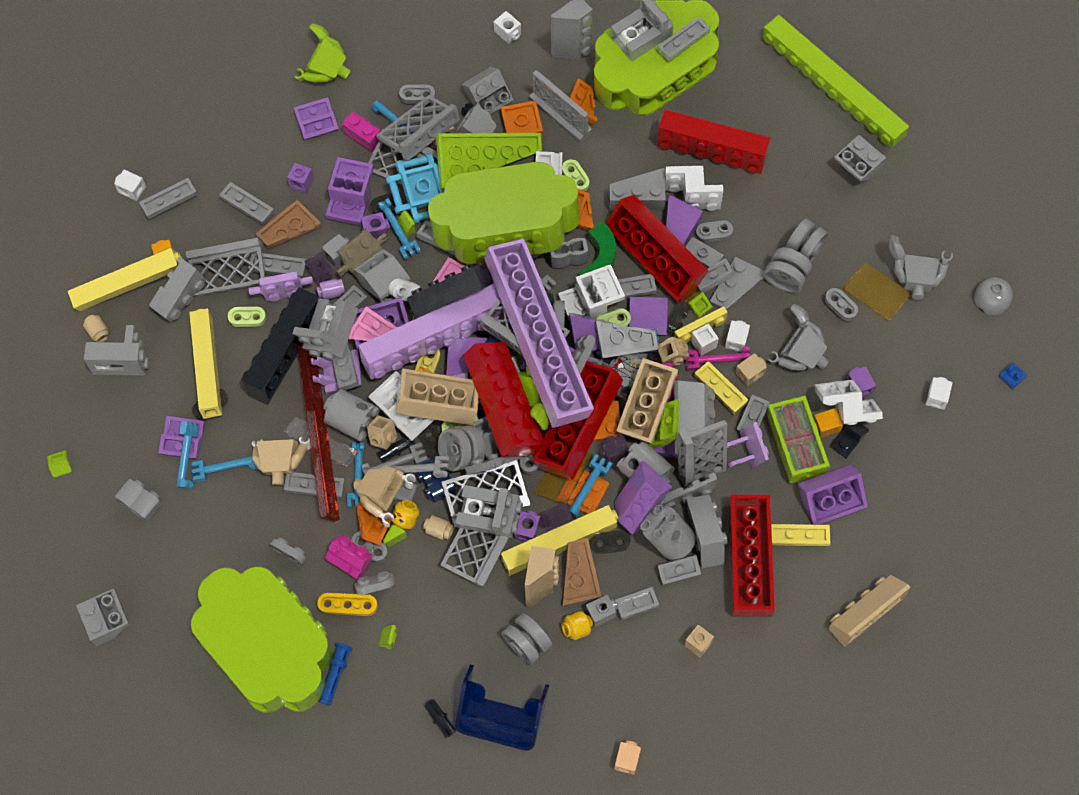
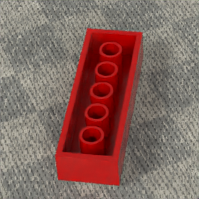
M664 109L658 127L657 146L665 150L678 151L680 154L693 155L699 159L711 160L717 164H726L732 168H741L751 173L762 174L771 137Z
M635 194L620 199L606 222L613 235L677 302L691 297L708 273L707 268Z
M506 342L475 343L463 356L502 458L535 454L545 445L536 419L531 417L530 412L532 408Z
M586 361L580 376L594 408L589 418L552 428L550 424L543 438L545 445L535 453L532 459L541 470L570 480H574L623 382L616 369Z
M730 495L729 532L732 616L772 617L775 611L770 495Z

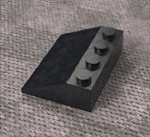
M469 264L460 268L461 273L455 274V272L445 275V280L441 282L437 279L428 283V288L424 290L420 287L411 291L412 295L407 297V300L416 319L494 284L490 272L480 265L472 267Z

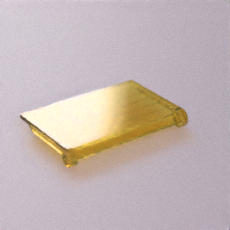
M866 262L843 287L844 290L851 293L889 321L911 295L910 292Z
M587 452L574 480L545 472L534 495L567 505L593 454Z

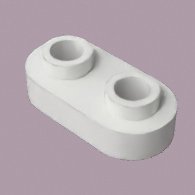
M397 278L390 283L389 293L395 298L402 297V300L408 301L407 297L412 295L411 291L420 288V286L414 282Z

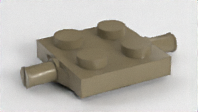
M364 229L337 250L344 264L336 270L337 275L341 277L347 271H350L358 280L354 269L382 250L381 244L389 239L387 234L383 233L376 239L368 229Z

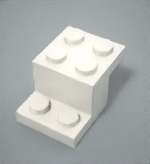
M703 166L666 167L665 191H683V202L698 209H707L709 211L721 209L723 185H704Z
M611 264L577 276L574 288L558 293L559 300H565V313L569 322V313L596 318L598 315L607 312L608 305L625 299L624 292Z
M395 371L368 397L383 411L388 419L394 420L395 426L412 441L434 419L396 414L401 375Z
M853 380L815 384V392L822 403L835 405L844 424L855 425L861 421L871 423L877 421V419H883L882 411L873 399L862 400V391Z

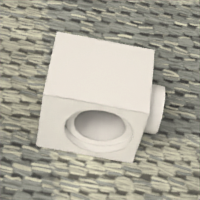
M507 11L493 21L494 32L508 44L520 37L521 23Z
M123 170L116 177L114 183L118 193L136 201L146 188L142 177Z
M731 321L725 348L742 352V348L746 344L750 325L743 321Z
M708 323L692 332L691 343L698 350L699 355L702 356L717 348L719 338Z
M933 377L925 405L944 410L949 400L953 382L943 377Z

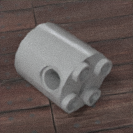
M341 389L326 400L324 404V410L326 411L324 422L363 442L368 433L367 426L379 414L380 408Z
M645 441L639 444L634 443L628 450V456L622 458L617 463L619 470L630 479L639 464L645 461L670 485L672 484L669 478L674 472V467Z
M656 505L640 525L644 536L666 559L679 560L685 557L695 545L696 537L694 531L671 507Z

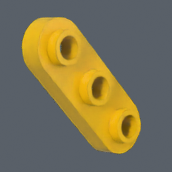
M324 593L317 600L319 610L324 614L371 616L378 609L377 601L371 595ZM327 602L332 603L330 607H325V604ZM346 603L352 604L350 608H345L344 606ZM371 604L370 609H365L364 606Z

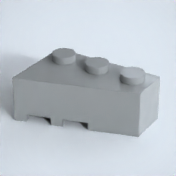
M665 168L610 184L609 211H614L620 199L634 194L650 211H664Z
M180 256L177 259L179 264L175 271H170L167 275L170 279L165 287L160 286L149 304L154 311L170 323L180 316L181 310L191 303L194 294L203 288L206 281L196 268Z
M709 494L686 499L690 526L696 537V549L700 551L701 569L725 564L724 544H727V537L725 532H721L722 522L720 516H716L717 506L715 501H711Z

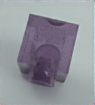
M321 252L305 260L306 268L318 286L320 282L331 280L334 277L332 268Z
M624 435L608 436L601 441V449H599L601 459L605 458L607 463L609 461L616 463L628 456L629 447Z
M566 502L540 513V522L547 531L573 521Z

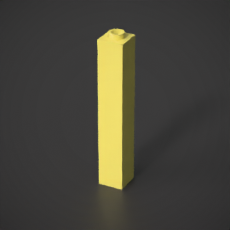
M169 248L69 290L68 294L73 308L82 311L164 277L170 271L174 272L179 264L177 259L179 256L181 257L180 253Z
M208 308L197 309L189 313L198 406L203 419L222 415L213 319Z
M607 505L502 552L501 559L509 576L528 567L531 546L556 549V555L568 550V542L588 538L589 541L616 529L617 513Z

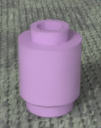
M342 279L320 282V286L316 287L319 298L323 297V299L327 300L341 297V294H345Z

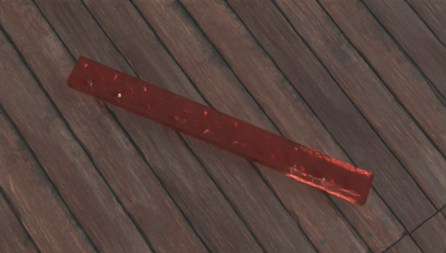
M304 343L298 345V357L300 359L305 408L308 418L307 423L320 507L319 512L321 518L336 522L340 520L327 424L324 422L325 410L322 388L319 382H313V376L319 377L318 365L311 364V358L317 360V358L310 356L309 351L302 348Z

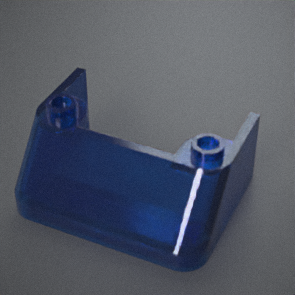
M470 664L461 688L455 722L457 731L464 735L524 751L533 749L543 718L550 685H545L541 699H528L524 709L485 699V688L479 683L472 682L474 665Z

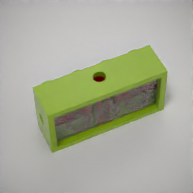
M806 396L768 405L766 415L789 483L827 473L830 465Z

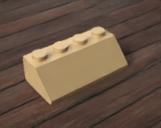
M642 359L616 430L617 432L652 444L678 369L648 359Z
M402 369L396 414L473 425L478 410V393L472 379Z
M531 546L525 579L527 608H531L553 592L554 586H558L559 556H556V549Z
M892 575L886 579L882 577L875 583L876 587L872 591L867 589L861 594V600L857 603L851 602L845 608L846 612L840 615L838 613L830 620V632L846 647L903 600L911 587Z

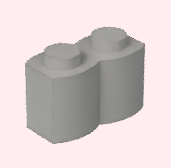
M575 238L568 242L564 241L560 248L549 252L551 266L553 268H563L569 264L581 265L588 261L586 239Z
M129 479L114 497L121 505L145 522H148L162 505L159 500L160 496L152 490L150 492L145 490V485L139 480L133 481Z

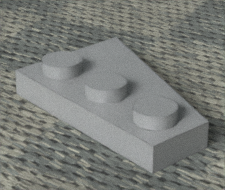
M735 257L730 265L735 276L719 284L710 300L711 305L718 309L724 306L728 311L747 292L754 289L761 280L765 279L764 270Z

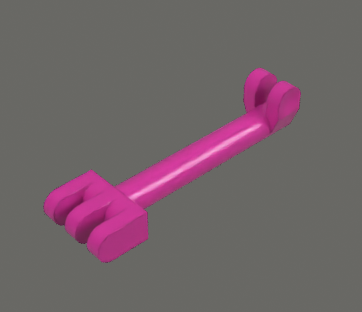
M743 347L741 353L698 356V350H690L688 354L691 358L685 359V363L691 365H687L686 370L697 371L700 369L699 364H704L708 361L710 363L743 361L751 356L750 348Z

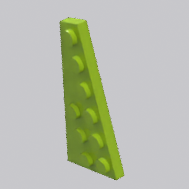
M541 133L436 134L440 190L445 188L446 182L454 175L498 168L533 155L536 151H542Z

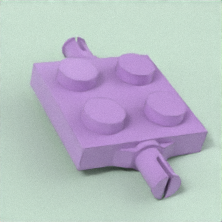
M297 272L259 278L260 286L249 287L250 296L261 293L266 301L274 302L281 298H290L292 293L297 291L298 287L302 288L303 285L313 284L312 276L301 278Z

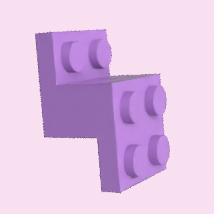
M337 158L328 186L330 202L325 215L326 219L362 226L361 217L365 216L371 197L369 182L374 169L373 164Z

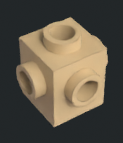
M670 337L658 345V351L663 363L671 362L673 366L682 364L683 360L689 358L688 346L682 339Z
M377 415L367 426L371 445L387 449L397 438L394 420Z

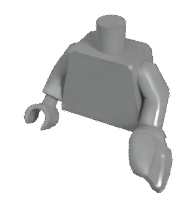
M891 235L889 238V251L895 259V275L900 283L903 284L905 290L913 291V299L922 300L924 292H931L932 288L937 287L945 278L949 266L947 263L953 258V253L951 252L950 258L945 259L943 256L945 250L942 251V262H940L939 258L906 255L899 242V237Z
M792 304L791 310L796 315V322L799 327L780 353L782 357L780 358L773 351L771 354L777 358L773 361L768 359L771 364L779 363L780 366L790 370L804 371L805 369H813L815 365L823 369L827 366L829 360L822 356L827 346L824 344L821 329L810 322L805 309L799 305Z

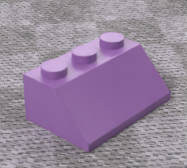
M402 297L368 306V308L397 327L409 322ZM365 308L358 309L353 325ZM355 340L357 349H359L360 344L367 341Z
M645 461L639 464L615 500L618 522L632 535L641 530L640 525L656 505L661 504L672 488Z
M852 464L798 483L801 500L812 525H819L868 507L861 473Z

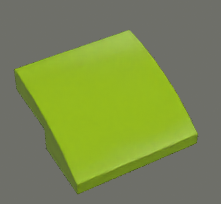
M679 400L666 403L653 442L649 444L653 449L665 446L678 437Z

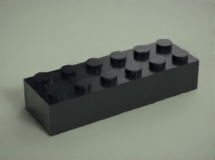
M298 287L296 292L292 293L288 306L283 308L280 313L279 321L273 324L270 331L271 334L268 339L263 341L259 354L253 357L251 367L242 376V383L249 397L266 405L269 404L304 344L299 341L297 336L292 334L294 327L309 329L319 296Z

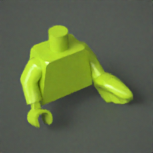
M314 23L311 24L309 27L317 35L320 42L305 68L307 72L304 73L302 69L298 68L296 71L302 74L299 77H294L300 82L304 80L328 82L335 79L337 74L346 79L351 70L343 66L346 56L337 40L329 37L324 27Z
M526 363V371L518 373L532 408L530 412L531 417L536 419L542 430H546L550 420Z

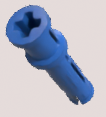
M342 643L335 644L336 650L333 659H330V671L323 693L319 699V702L331 706L341 673L347 667L346 661L349 652H352L353 649Z

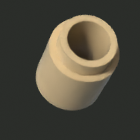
M90 315L84 320L83 327L93 341L104 342L109 338V330L99 315Z
M432 515L426 519L423 529H426L425 533L441 540H449L453 533L454 525L450 524L447 520Z

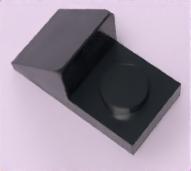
M859 422L855 425L846 424L843 432L834 441L831 448L847 459L869 432V429Z

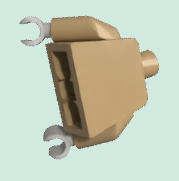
M300 437L299 445L293 439L263 441L261 439V441H257V444L253 441L252 460L264 474L272 475V485H284V474L294 473V469L298 467L306 451L312 447L311 438L304 442L303 437Z
M390 466L368 470L362 480L356 479L353 485L365 509L378 518L379 516L385 527H390V524L385 519L389 518L394 521V517L391 513H383L382 511H387L403 482L407 489H412L414 485L412 482L415 483L416 480L413 474L405 476L403 472Z

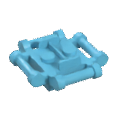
M428 153L423 157L408 161H395L399 174L387 177L386 182L392 192L396 214H400L404 210H410L411 218L415 223H419V220L430 218L428 211L418 213L417 208L428 207L430 200L434 196L445 192L444 188L440 190L438 165L434 163L432 154ZM425 163L428 164V165H426V166H422V167H418V168H414V169H410V170H406V171H405V168H409V167H413V166H417V165H421V164H425ZM398 181L402 183L408 204H402L396 184Z

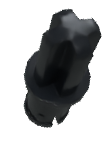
M406 436L392 443L387 449L377 452L378 456L385 463L392 457L401 455L402 451L415 444V440L411 441Z
M435 699L426 702L424 706L434 719L433 723L439 726L446 738L452 736L457 729L447 718L448 714L442 711Z

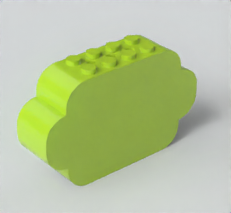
M654 0L661 11L665 12L672 21V35L697 17L701 18L710 27V32L670 62L657 50V46L631 61L610 37L611 28L605 30L595 44L594 95L597 100L610 110H621L627 107L634 114L641 116L650 115L709 76L716 68L719 40L717 38L719 15L709 3L703 0H690L687 2L684 0Z
M544 162L525 163L454 175L446 182L445 192L434 196L428 205L436 245L444 250H454L456 258L466 264L485 263L484 257L488 247L520 239L525 240L530 255L555 251L563 245L565 233L574 230L580 223L578 191L575 181L565 175H555L553 167Z
M252 567L240 574L231 568H221L206 577L199 586L198 598L202 606L196 610L191 620L193 634L256 710L269 713L278 710L283 705L297 712L310 709L319 701L323 693L326 680L322 672L328 668L330 659H332V649L326 638L327 633L324 631V627L318 620L314 622L312 613L305 605L301 607L302 604L293 591L289 593V589L286 587L287 585L280 576L276 578L268 569Z

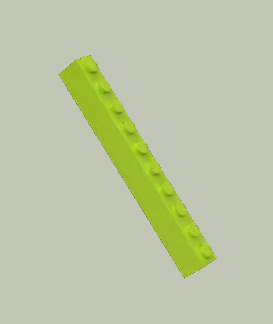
M780 15L764 26L762 37L766 43L775 47L779 54L784 55L806 77L811 78L819 88L828 93L830 98L835 99L844 110H848L857 121L862 122L871 133L876 134L885 145L893 148L907 135L910 127Z

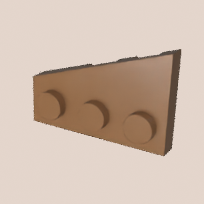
M296 200L256 233V237L269 249L320 228L322 224Z
M588 538L568 542L563 606L602 597Z

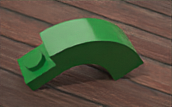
M602 221L588 232V240L597 249L599 256L592 264L579 272L578 276L610 264L613 268L615 264V238L609 227Z

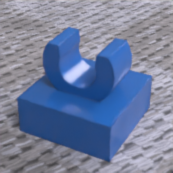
M1012 362L999 375V378L1013 390L1026 378L1027 374Z

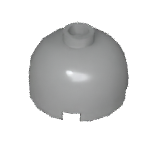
M998 277L986 278L980 282L974 292L975 305L978 309L980 307L987 315L996 316L1003 314L1013 300L1011 286L1006 280Z

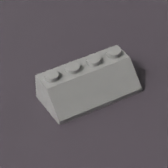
M572 0L551 15V56L553 58L579 60L591 52L593 9L584 0Z
M674 381L675 400L680 401L678 430L686 428L689 433L714 424L716 415L714 410V389L705 383ZM678 437L675 439L676 455H678Z

